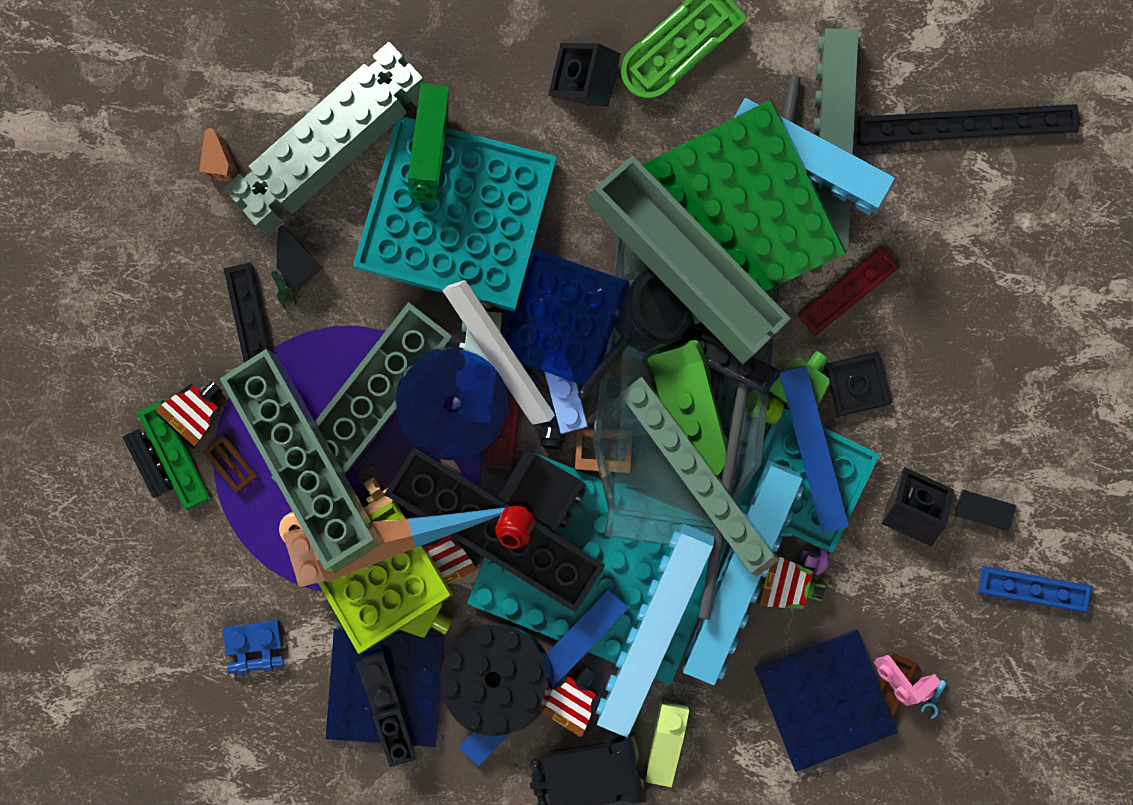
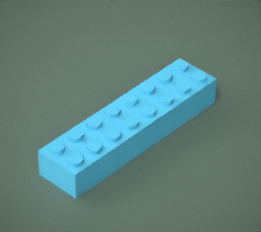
M768 460L746 510V515L772 550L777 552L783 537L780 532L783 525L788 526L794 510H791L793 500H799L805 485L802 484L803 478L798 472ZM730 548L716 582L710 620L700 619L683 659V673L715 685L717 678L723 679L728 666L726 664V657L728 653H734L738 644L737 631L739 627L744 629L750 615L748 613L749 603H755L761 589L758 587L760 577H766L770 568L756 577L749 572L733 548Z

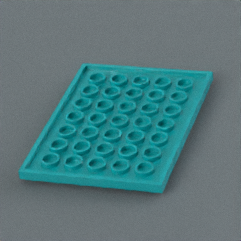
M539 455L584 482L582 488L586 490L578 504L573 502L568 512L572 515L564 528L559 526L555 532L604 561L605 567L575 613L485 557L467 604L560 640L601 595L610 588L629 606V609L588 652L617 663L621 651L627 652L630 644H627L626 640L631 628L637 629L640 620L636 618L641 605H647L651 598L647 595L653 579L658 581L662 573L658 571L659 564L664 555L669 557L672 548L668 545L674 531L680 532L682 525L685 524L713 536L715 524ZM538 520V521L541 522L542 524H544V525H546L547 527L551 528L549 525H547V524L543 523L542 521ZM725 537L723 540L720 561L728 544ZM709 557L654 679L669 685L673 682L700 614Z

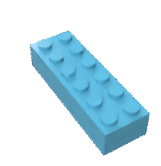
M745 98L734 118L758 106V104ZM781 117L814 186L818 189H821L822 186L830 189V195L842 202H845L846 199L854 202L856 205L855 209L870 216L871 212L877 215L894 186L895 178Z

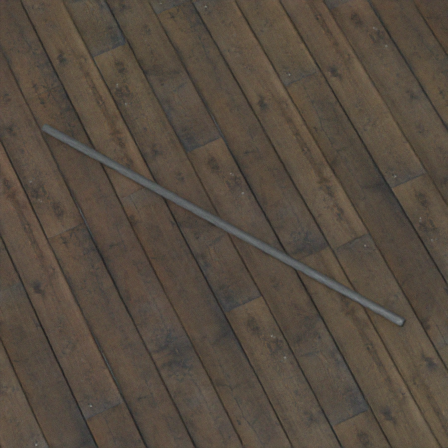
M791 76L789 79L783 118L792 123L794 122L801 78ZM738 382L722 482L730 493L732 492L749 387ZM714 525V544L709 555L699 618L708 620L711 618L724 536L716 525Z

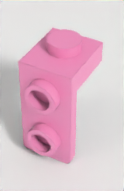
M889 655L877 658L874 661L879 675L889 682L895 690L894 694L897 699L906 706L917 704L921 701L926 702L936 694L934 689L941 684L937 676L933 674L922 677L912 686Z

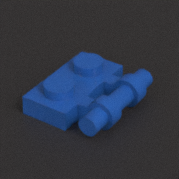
M279 620L223 627L226 655L237 654L238 662L227 663L228 674L239 673V675H247L249 671L264 670V672L273 671L274 668L284 667L283 656H272V649L282 647ZM262 651V659L248 660L247 652Z

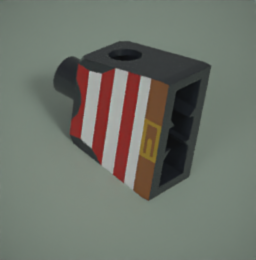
M210 381L201 391L193 384H189L155 410V414L194 449L218 415L220 409L213 401L223 391L213 381Z
M450 535L424 545L447 584L477 570L476 563L461 542Z
M585 665L576 678L567 673L551 690L549 701L542 713L581 737L599 696L598 692L590 687L598 674Z

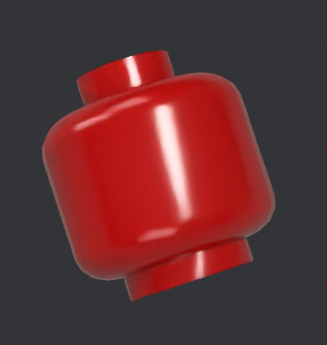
M509 506L502 511L495 527V534L500 543L507 548L516 549L528 544L536 527V520L527 508L523 506Z

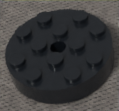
M484 624L460 635L448 649L440 672L442 697L451 715L466 729L484 736L512 734L531 725L544 711L552 690V669L544 648L527 631L509 624ZM495 672L501 677L498 687L494 685L492 679L488 678L493 677Z

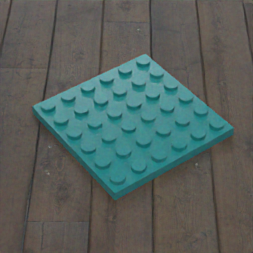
M403 116L395 123L353 263V270L444 293L443 290L448 285L465 280L480 303L515 312L557 156L447 128L437 201L418 202L414 198L409 197L408 173L416 120Z

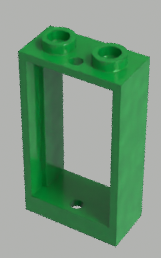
M421 83L408 173L409 197L414 198L418 202L437 201L449 114L448 86Z

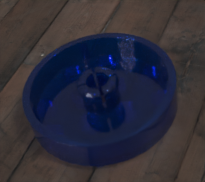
M442 347L422 354L404 371L396 390L395 410L403 433L417 449L434 458L461 460L479 454L499 436L508 414V395L502 377L483 356L461 347ZM449 397L458 398L459 406L447 411L444 407L446 399Z

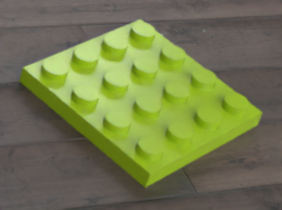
M395 501L390 502L369 516L371 522L409 519L402 506ZM424 545L328 582H318L358 654L367 651L453 596Z

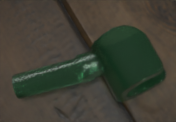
M273 271L271 276L279 291L277 299L282 308L286 309L284 302L287 299H293L296 305L297 300L293 291L286 288L278 277V272Z

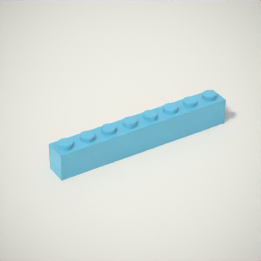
M685 524L682 525L680 532L674 531L668 545L672 548L669 557L664 555L658 567V571L662 573L658 581L652 580L647 595L651 598L647 605H641L636 618L640 620L637 629L632 627L627 637L626 643L630 644L627 652L621 651L618 657L616 667L619 670L617 675L611 674L605 688L609 693L606 699L601 698L597 705L595 713L599 714L598 726L628 738L713 548L714 536Z

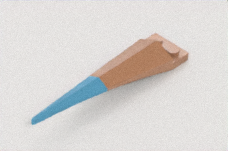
M505 508L374 521L372 524L383 544L337 573L324 569L302 528L285 532L283 537L298 586L303 587L322 581L328 582L500 516Z

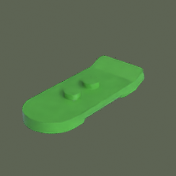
M685 0L681 6L625 55L621 65V78L624 86L631 94L641 99H655L664 95L726 38L741 27L746 20L745 14L732 0Z
M691 340L651 352L647 360L654 375L659 397L715 473L720 476L724 472L728 440L727 436L723 433L710 382L709 366L700 343L697 340Z

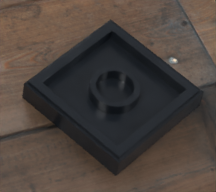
M878 351L827 363L824 367L826 376L830 379L829 388L836 417L891 405Z

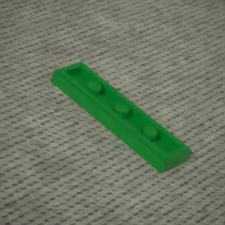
M161 400L137 412L185 511L211 499V495L183 439L155 414V410L164 403Z

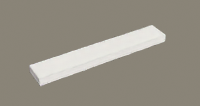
M464 280L448 285L443 290L444 294L532 425L550 421L555 416L553 411L468 283Z

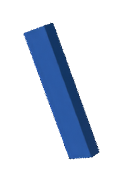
M982 566L977 593L1088 613L1092 586Z

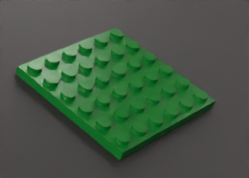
M772 99L642 164L764 291L770 290L846 253L840 237ZM693 314L692 318L695 324L700 323L701 321Z

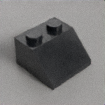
M560 43L548 96L588 106L609 107L621 53L599 43Z
M904 467L886 504L881 524L932 547L946 527L954 489Z

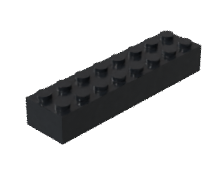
M418 446L413 447L384 494L419 517L513 506L499 499L491 491ZM500 516L450 535L575 613L605 567L604 561L536 520V527L528 544L516 549L507 548L502 545L495 534V527Z

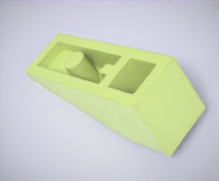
M660 700L645 782L672 787L688 720L689 708L687 705Z

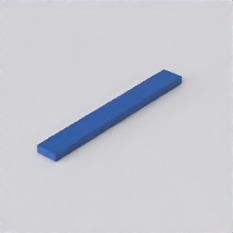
M610 588L601 595L548 651L547 656L552 669V689L629 609V606ZM472 732L461 743L459 749L479 767L509 734L484 736Z

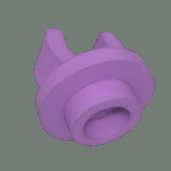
M817 548L812 552L802 549L799 560L804 561V566L809 567L814 575H820L828 568L829 556L826 550Z

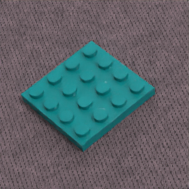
M783 408L780 419L775 424L770 425L735 500L743 511L746 512L768 460L798 472L803 478L802 484L805 486L799 500H793L791 510H794L788 526L783 525L781 529L833 554L845 527L825 533L821 532L790 412ZM823 427L848 521L880 454Z

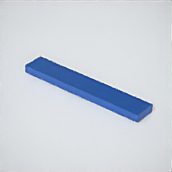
M804 365L781 371L779 375L821 532L825 533L848 527L846 513L807 366Z

